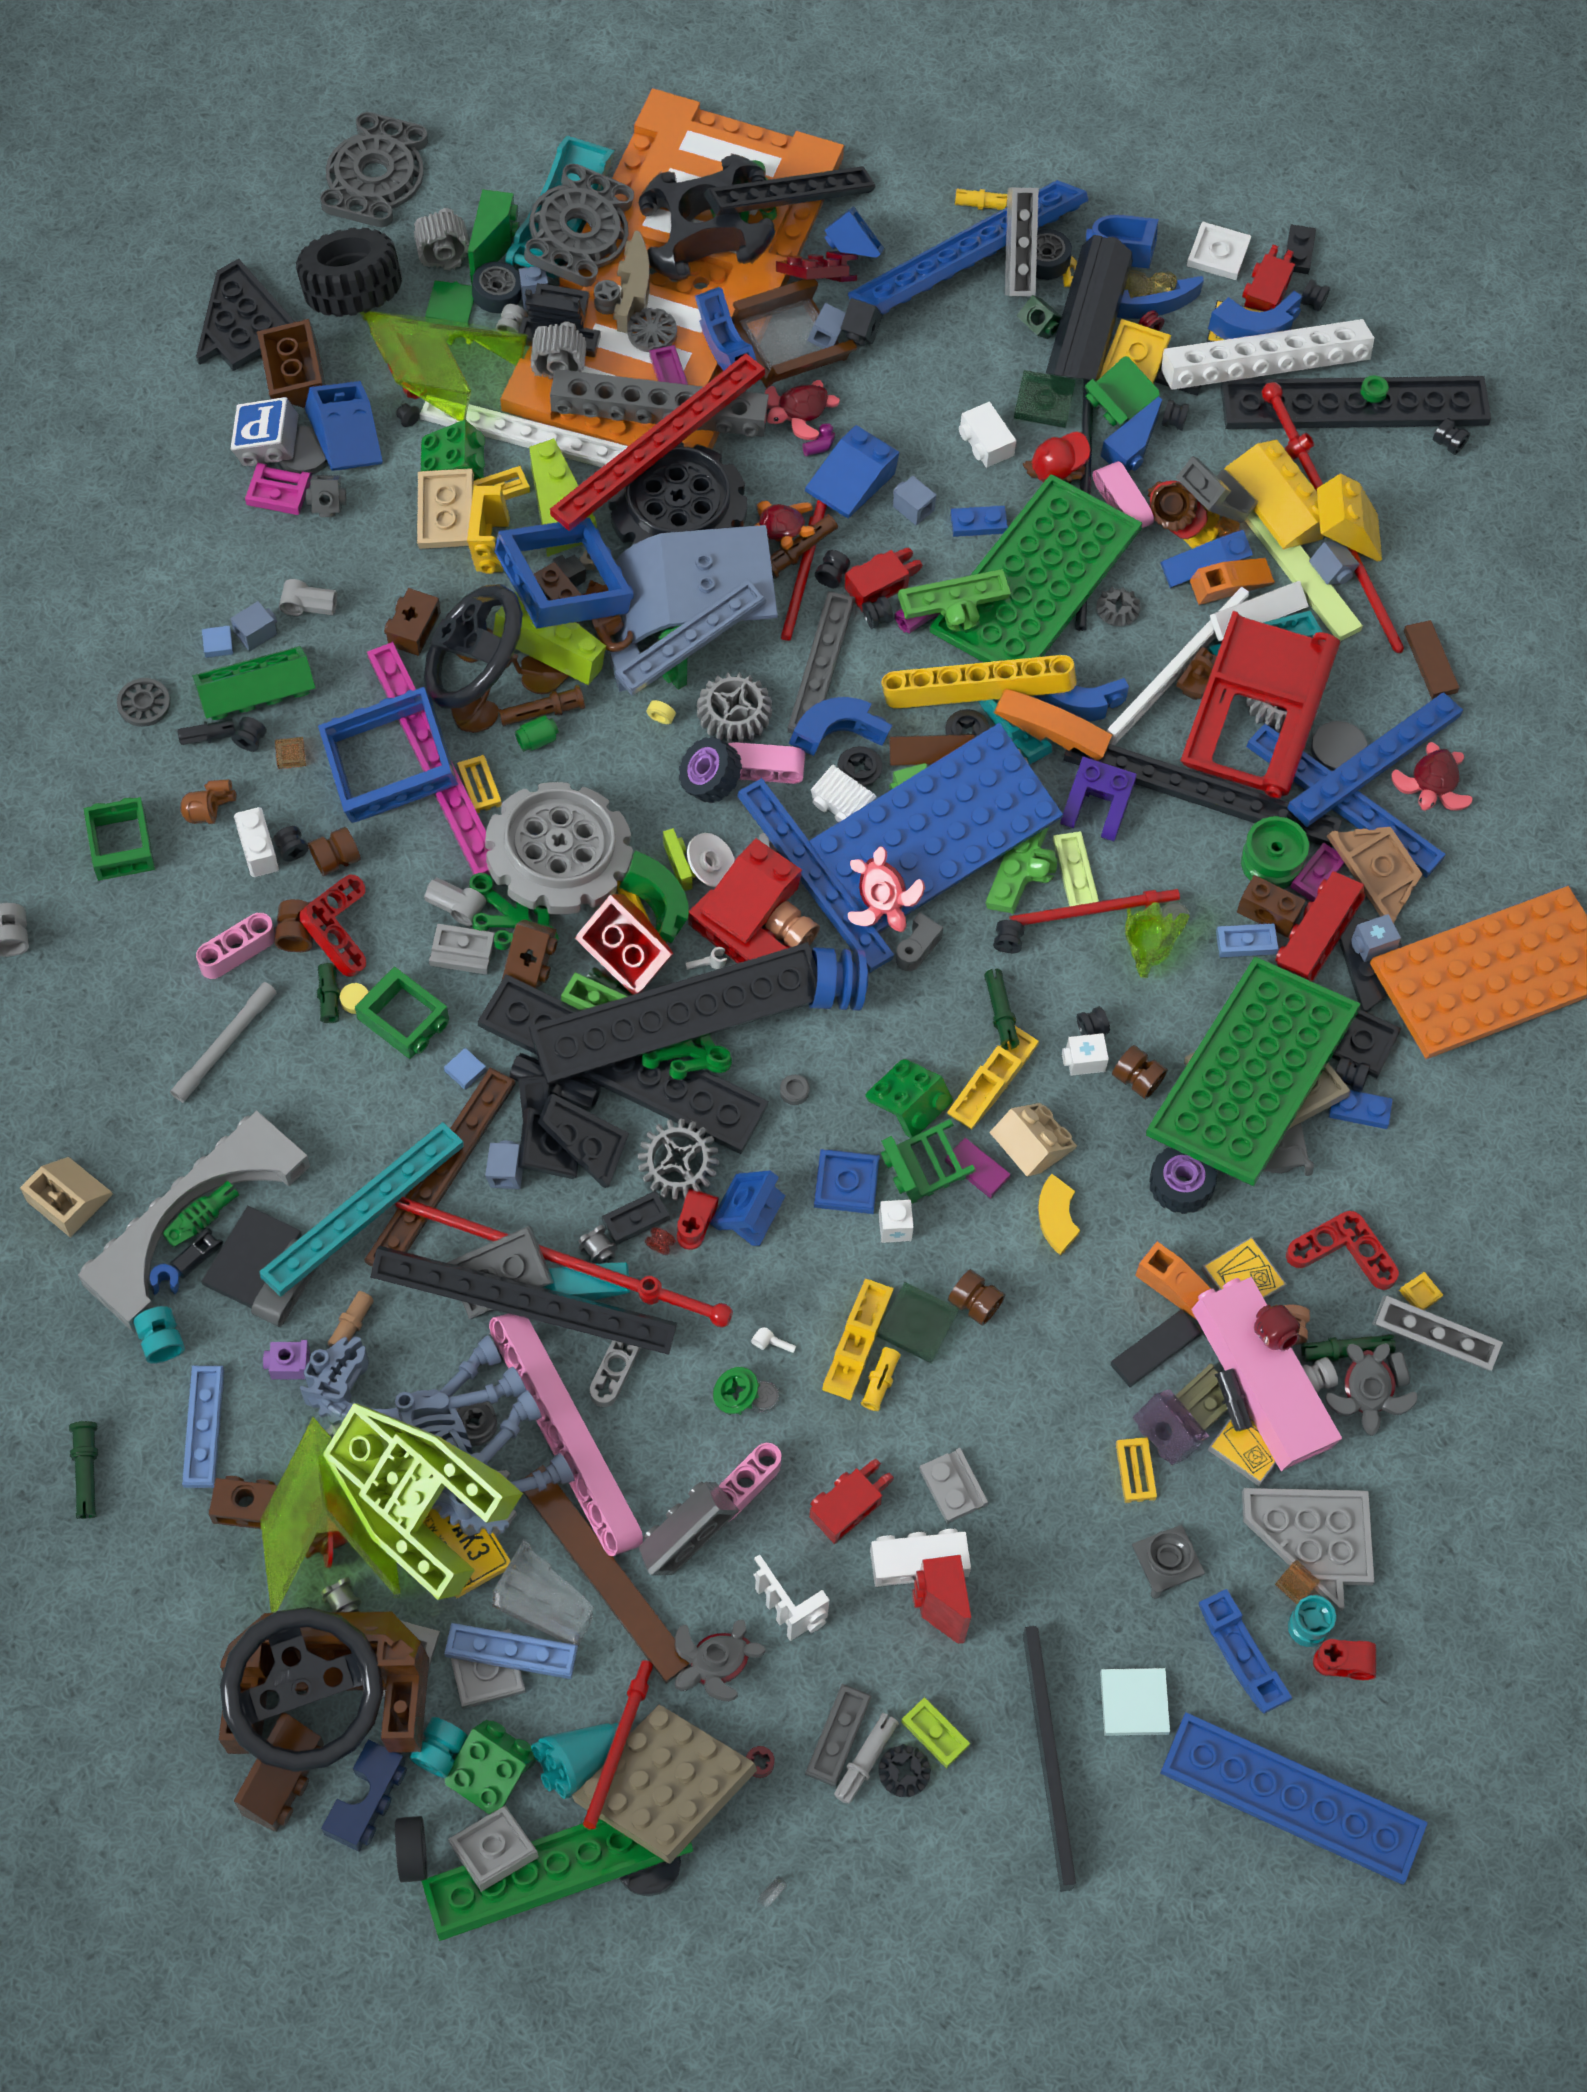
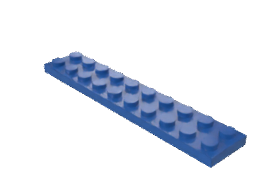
M1059 180L1040 189L1038 194V228L1047 223L1057 221L1059 216L1067 212L1077 210L1081 204L1089 201L1087 192ZM1007 207L848 293L849 299L853 298L875 305L883 315L888 313L890 308L897 304L910 301L912 296L930 290L934 284L952 278L956 272L974 266L978 260L994 255L997 250L1006 246Z

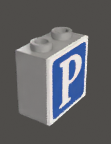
M287 397L237 405L231 450L243 466H254L258 463L263 464L293 459L299 414Z

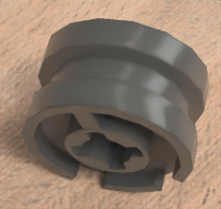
M489 1402L456 1408L466 1429L471 1446L486 1444L494 1437L497 1431V1419L494 1408ZM472 1418L480 1419L479 1426L469 1422Z

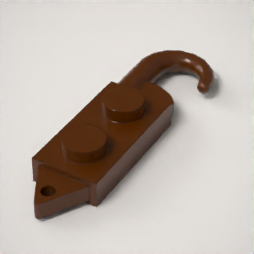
M590 580L586 593L582 595L609 591L606 584L601 585ZM620 615L591 619L599 640L606 645L605 650L619 652L626 649L632 643V631H628L627 638L622 642L613 643L610 636L616 634L624 625Z

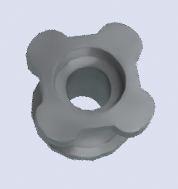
M599 1225L578 1240L581 1244L579 1246L580 1251H587L591 1256L590 1261L593 1264L609 1263L615 1258L617 1246L615 1243H610L604 1233L606 1228L604 1225Z
M349 1577L342 1578L337 1583L321 1591L324 1603L329 1602L333 1612H359L358 1607L362 1601L353 1594Z

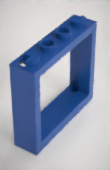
M590 517L584 519L571 531H568L559 522L498 531L494 552L536 629L628 613L631 599H633V589L624 579L620 566L616 565L609 547H606L600 531L598 528H595ZM582 542L609 591L548 601L521 551Z
M425 687L414 691L408 690L403 695L383 699L378 704L356 709L351 714L340 718H332V721L318 725L344 813L351 823L459 785L432 699ZM425 710L442 765L353 798L336 742Z

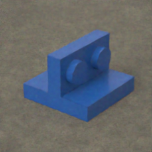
M771 1170L736 1174L710 1224L717 1230L732 1229L751 1245L760 1246L786 1196L775 1187L779 1177Z

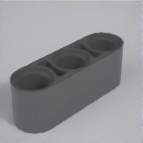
M292 1239L286 1249L294 1244L297 1239ZM317 1268L281 1297L265 1282L252 1305L251 1313L273 1325L281 1327Z

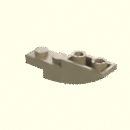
M634 231L631 241L627 240L624 251L626 257L624 261L621 260L619 262L617 276L621 277L622 289L620 298L622 300L620 304L615 306L613 319L617 320V331L627 333L628 323L634 313L647 308L649 299L648 252L639 231Z

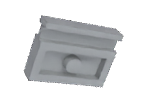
M437 924L432 953L429 958L430 966L487 975L495 932Z
M961 1448L920 1465L919 1470L947 1524L988 1505V1501Z

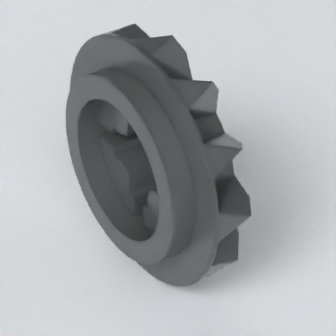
M1124 586L1121 589L1111 587L1109 591H1102L1101 596L1097 600V613L1103 621L1110 625L1126 626L1138 618L1140 599L1135 597L1134 591H1126ZM1121 599L1122 607L1117 613L1115 604Z

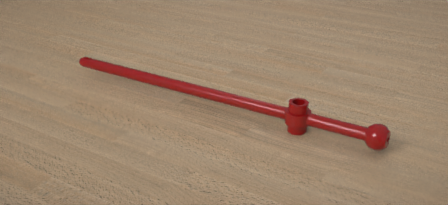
M1276 382L1268 383L1262 389V398L1272 404L1290 440L1284 449L1293 461L1299 458L1310 483L1317 491V488L1322 486L1323 482L1308 454L1310 449L1315 446L1314 441L1308 433L1299 436L1281 399L1283 394L1282 387ZM1347 547L1359 563L1354 572L1393 651L1402 653L1404 646L1357 551Z
M404 1197L394 1204L399 1209L493 1242L510 1235ZM539 1245L545 1260L638 1292L640 1299L647 1304L653 1305L661 1300L709 1317L712 1324L722 1328L728 1326L732 1319L733 1310L725 1303L712 1306L662 1288L661 1282L653 1276H646L642 1280H638Z

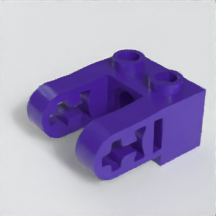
M1082 757L1060 824L1074 829L1086 796L1092 795L1111 801L1101 838L1114 842L1131 798L1137 774Z

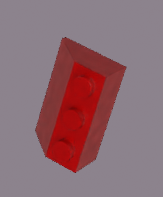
M961 1555L923 1559L920 1570L916 1571V1580H914V1589H912L914 1608H920L923 1619L957 1644L964 1643L971 1620V1612Z

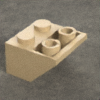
M1041 1103L1011 1108L989 1132L1026 1176L1042 1173L1077 1147L1069 1131L1061 1127L1054 1120L1051 1110Z
M69 1157L41 1166L20 1187L26 1201L70 1238L113 1195L108 1188Z

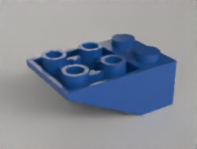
M361 381L310 387L305 411L331 471L382 464L383 460L370 401Z

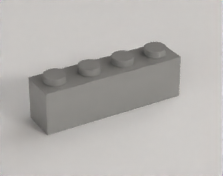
M1008 188L1006 296H1036L1039 188Z
M1383 1296L1372 1325L1487 1371H1492L1503 1344L1502 1341L1389 1296Z

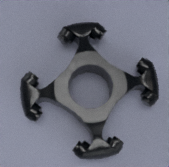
M731 153L730 156L721 159L722 171L701 178L677 182L675 172H659L643 190L638 203L640 211L644 216L653 215L659 208L668 209L671 212L670 238L664 246L659 248L650 247L647 250L649 265L663 276L681 282V280L687 279L688 276H692L688 262L696 261L714 253L736 251L739 264H753L766 251L775 236L774 224L771 219L765 218L758 223L748 224L741 219V212L718 215L711 220L701 223H693L691 221L698 214L712 209L704 196L708 188L766 180V173L761 167L748 158Z

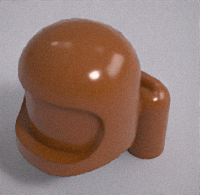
M230 779L211 780L204 785L206 790L187 793L182 798L180 804L183 818L192 824L202 822L215 824L218 805L236 801V791L232 790V781Z

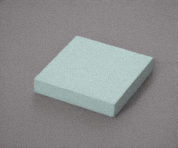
M1165 1668L1101 1669L1104 1736L1169 1735L1170 1725Z

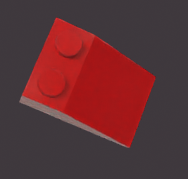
M755 838L734 861L700 908V912L746 944L768 921L775 909L798 890L802 869Z
M611 894L575 937L633 995L641 993L674 954L644 913L624 894Z

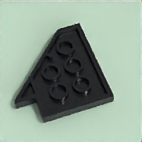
M239 258L216 272L196 354L199 365L219 354L229 367L235 371L262 355L257 331L295 322Z

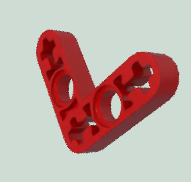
M352 874L342 878L305 906L300 912L302 925L337 969L347 977L357 975L366 967V957L335 918L365 894V884L358 876ZM351 886L354 891L346 896L343 891ZM328 896L333 897L337 901L338 909L329 905ZM315 913L318 918L314 919L312 914ZM325 924L326 928L322 930L321 927ZM328 933H332L337 937L338 945H334L329 941ZM344 948L345 951L341 954L340 950ZM352 959L354 964L351 965L348 960Z
M1354 1211L1343 1212L1294 1239L1286 1251V1259L1291 1266L1305 1268L1346 1246L1369 1281L1376 1288L1381 1290L1390 1289L1399 1276L1396 1264L1363 1217ZM1346 1220L1349 1224H1356L1354 1231L1351 1228H1344ZM1321 1233H1326L1332 1237L1333 1244L1331 1246H1323L1318 1242L1317 1236ZM1357 1235L1358 1239L1356 1240V1242H1353L1355 1236ZM1311 1242L1312 1249L1306 1252L1305 1259L1302 1256L1296 1257L1294 1255L1296 1248L1299 1251H1303L1309 1247ZM1362 1244L1371 1245L1375 1250V1255L1371 1257L1363 1256L1359 1251V1246ZM1380 1258L1381 1260L1377 1266L1375 1262ZM1380 1269L1382 1272H1390L1388 1280L1385 1277H1378Z

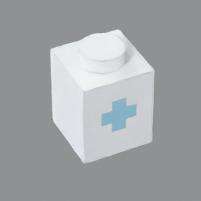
M1103 1033L1068 1038L1066 1048L1062 1049V1059L1064 1066H1069L1071 1076L1106 1071L1108 1055Z
M911 1200L880 1201L879 1223L881 1243L912 1240L913 1218Z

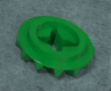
M734 1367L724 1372L718 1378L713 1390V1399L716 1406L726 1414L736 1413L742 1415V1411L747 1408L752 1409V1402L755 1398H759L757 1392L761 1385L751 1370L745 1367ZM740 1386L744 1390L739 1392V1397L737 1399L735 1396L732 1395V1393H735L737 1390L736 1387Z

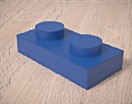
M1005 506L954 508L950 512L953 537L1003 534L1008 528Z
M1350 1090L1348 1098L1330 1107L1328 1118L1387 1129L1390 1120L1392 1098Z

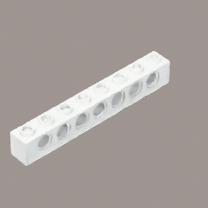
M1360 319L1167 348L1163 351L1161 371L1171 390L1364 361L1371 359L1374 336L1364 320Z

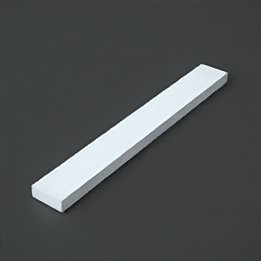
M428 394L420 412L421 420L444 426H450L466 419L477 430L481 431L485 437L527 448L554 438L564 458L598 467H603L628 447Z
M1241 587L1219 611L1247 601L1249 591ZM1211 620L1107 729V732L1112 734L1109 744L1115 746L1186 670L1201 646L1207 648L1217 637Z

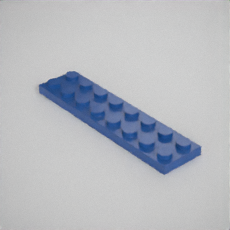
M1186 1712L1160 1774L1402 1885L1407 1880L1428 1823Z

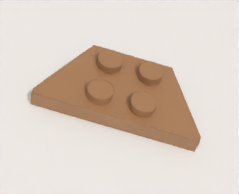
M1379 827L1375 830L1355 829L1351 832L1332 831L1327 835L1328 839L1356 881L1364 884V893L1380 917L1389 914L1394 923L1422 873L1391 827Z

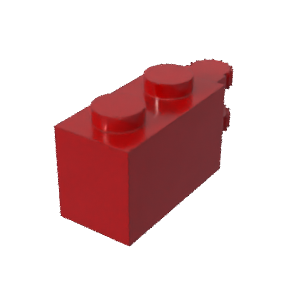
M1273 244L1269 253L1265 254L1262 262L1256 263L1251 276L1254 280L1252 284H1246L1242 298L1246 299L1245 307L1269 311L1281 303L1292 279L1295 264L1290 262L1294 254L1293 251L1288 250L1283 260L1276 258L1279 246Z
M906 547L896 553L890 550L884 554H877L867 563L861 566H854L845 574L844 588L850 596L855 597V603L861 611L862 604L867 601L873 603L878 597L883 595L888 599L897 594L899 590L908 588L909 577L919 572L923 566L920 560H913L903 565L914 554L911 548Z
M877 1459L869 1462L860 1471L856 1468L851 1474L848 1472L843 1473L834 1482L835 1487L827 1494L821 1492L810 1503L812 1507L810 1508L809 1517L834 1544L881 1505L882 1494L880 1492L894 1480V1477L889 1472L880 1477L873 1485L867 1478L879 1469L881 1463Z

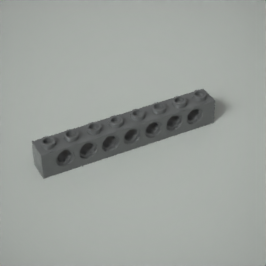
M555 369L550 392L551 411L561 414L569 413L585 415L587 417L610 418L617 421L627 420L642 424H657L703 387ZM743 392L697 430L764 437L769 394Z

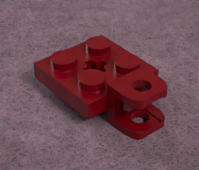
M832 251L826 252V258L820 254H809L808 259H802L801 256H787V260L776 261V272L806 280L826 278L838 282L857 281V275L849 274L847 261L857 260L858 255Z

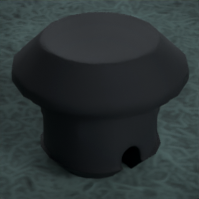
M404 403L397 408L396 415L401 419L403 427H409L418 421L420 410L416 406L411 407Z

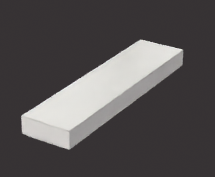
M1297 581L1211 614L1210 618L1218 641H1222L1233 611L1238 612L1242 617L1264 623L1309 606L1301 582Z

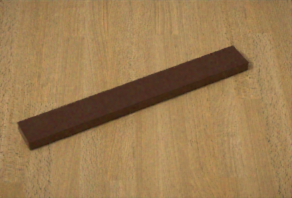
M491 1067L489 1068L450 1128L463 1140V1148L410 1190L405 1198L433 1208L437 1207L513 1090L516 1080ZM398 1208L364 1259L365 1263L373 1267L376 1250L379 1245L408 1252L428 1221V1218Z
M544 1465L535 1470H540L541 1473L546 1471ZM530 1473L525 1478L533 1476L532 1473ZM551 1482L546 1485L547 1488L539 1491L536 1488L524 1491V1495L647 1659L653 1664V1667L667 1684L675 1678L683 1669L690 1667L691 1663L681 1658L676 1652L674 1637L615 1559L605 1552L597 1535L557 1483L553 1484Z

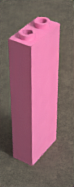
M1252 1277L1243 1281L1235 1278L1223 1285L1224 1289L1215 1292L1214 1289H1209L1198 1296L1199 1301L1191 1310L1224 1370L1234 1368L1241 1394L1246 1396L1243 1399L1247 1411L1280 1471L1335 1446L1342 1437L1292 1348L1285 1351L1280 1349L1271 1350L1254 1331V1324L1257 1320L1256 1314L1267 1303Z

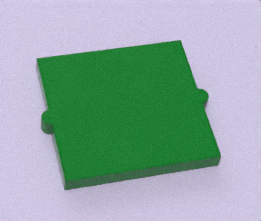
M435 280L425 319L441 321L444 324L468 325L474 304L472 286L459 284L457 281L450 283Z

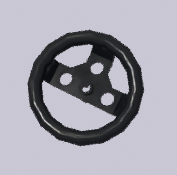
M502 584L485 585L469 593L447 614L445 619H442L434 633L426 656L424 682L430 698L441 708H463L481 698L499 680L511 661L521 635L523 613L517 595ZM503 605L505 612L504 631L501 638L488 632L486 619L492 607ZM446 651L487 663L485 669L469 685L458 691L448 692L443 688L441 671Z
M312 1607L277 1611L249 1627L229 1652L220 1682L223 1717L238 1744L265 1765L293 1772L328 1767L355 1751L375 1725L384 1694L381 1668L377 1666V1656L365 1634L339 1614ZM308 1627L331 1633L349 1647L352 1653L325 1660L307 1651L300 1628ZM268 1640L275 1662L265 1682L241 1692L240 1686L247 1662L259 1646ZM296 1647L299 1649L301 1658L296 1665L288 1666L283 1663L281 1656L286 1648ZM331 1667L339 1668L342 1672V1680L336 1686L327 1685L323 1679L325 1671ZM300 1682L308 1685L305 1689L306 1693L303 1695L295 1691L296 1685ZM363 1685V1695L357 1716L340 1737L321 1748L294 1751L274 1746L252 1727V1724ZM274 1690L278 1693L279 1702L274 1708L267 1709L260 1704V1696L264 1691Z

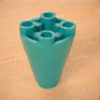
M616 1722L611 1725L604 1723L546 1735L532 1744L533 1755L540 1762L544 1772L541 1774L544 1787L549 1792L555 1790L563 1799L572 1797V1794L577 1792L605 1764L619 1724Z

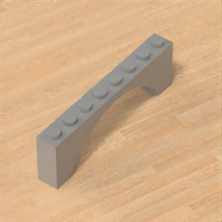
M256 1110L251 1116L244 1117L233 1133L221 1138L217 1142L215 1149L208 1156L198 1159L193 1169L185 1177H179L172 1184L171 1190L163 1197L156 1198L150 1204L146 1213L140 1218L133 1219L121 1236L110 1240L96 1259H91L83 1265L81 1272L78 1274L82 1285L134 1332L136 1330L133 1323L134 1318L140 1313L154 1308L149 1298L151 1260L156 1245L171 1220L193 1200L221 1187L226 1181H229L231 1184L246 1181L284 1182L289 1187L310 1167L308 1156Z

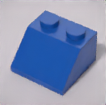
M854 206L824 230L827 234L825 240L833 250L837 247L842 253L877 258L885 249Z

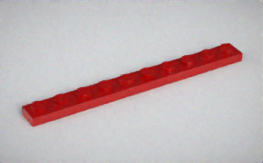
M744 354L551 507L550 515L568 531H571L765 376V368L748 354Z

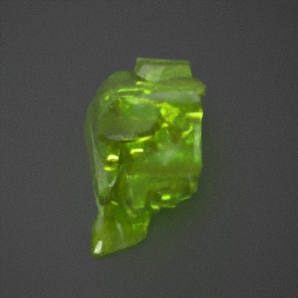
M1157 902L1152 903L1144 911H1138L1134 915H1132L1130 908L1127 909L1125 935L1140 977L1148 978L1151 967L1162 963L1168 958L1176 938L1187 924L1190 917L1189 914L1180 913L1175 921H1173L1172 913L1164 917Z

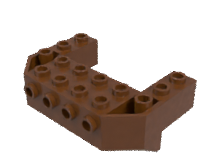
M392 1611L331 1612L341 1615L363 1632L377 1656V1666L381 1668L383 1690H386L381 1740L388 1752H421L429 1670V1657L421 1641ZM264 1613L249 1627L258 1623L259 1621L263 1620L264 1618L270 1616L273 1613ZM308 1627L300 1628L307 1651L325 1660L352 1653L349 1647L331 1633ZM247 1629L229 1643L220 1664L223 1672L229 1652ZM268 1640L259 1646L247 1662L240 1686L241 1692L265 1682L275 1662ZM288 1647L283 1651L281 1658L284 1664L293 1666L299 1662L301 1653L296 1647ZM336 1667L327 1669L323 1676L324 1682L329 1686L338 1685L342 1680L341 1670ZM300 1682L296 1685L295 1691H305L308 1685ZM363 1685L345 1691L363 1690ZM266 1690L261 1694L260 1704L264 1708H266L267 1691L274 1690ZM222 1710L219 1732L220 1743L228 1754H250L236 1741L223 1717ZM264 1720L252 1724L253 1729L261 1736Z

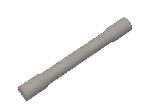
M263 982L238 1015L196 1064L170 1090L174 1098L184 1103L198 1087L202 1078L248 1024L273 999L277 991L270 984Z

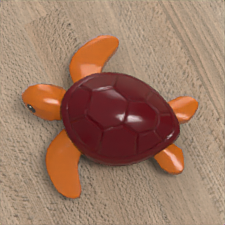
M766 500L761 501L757 504L760 521L754 526L766 525L768 538L781 541L782 548L787 550L793 545V537L797 535L808 537L815 534L813 527L804 526L805 520L802 516V513L813 510L812 504L806 502L786 506L782 504L772 505Z

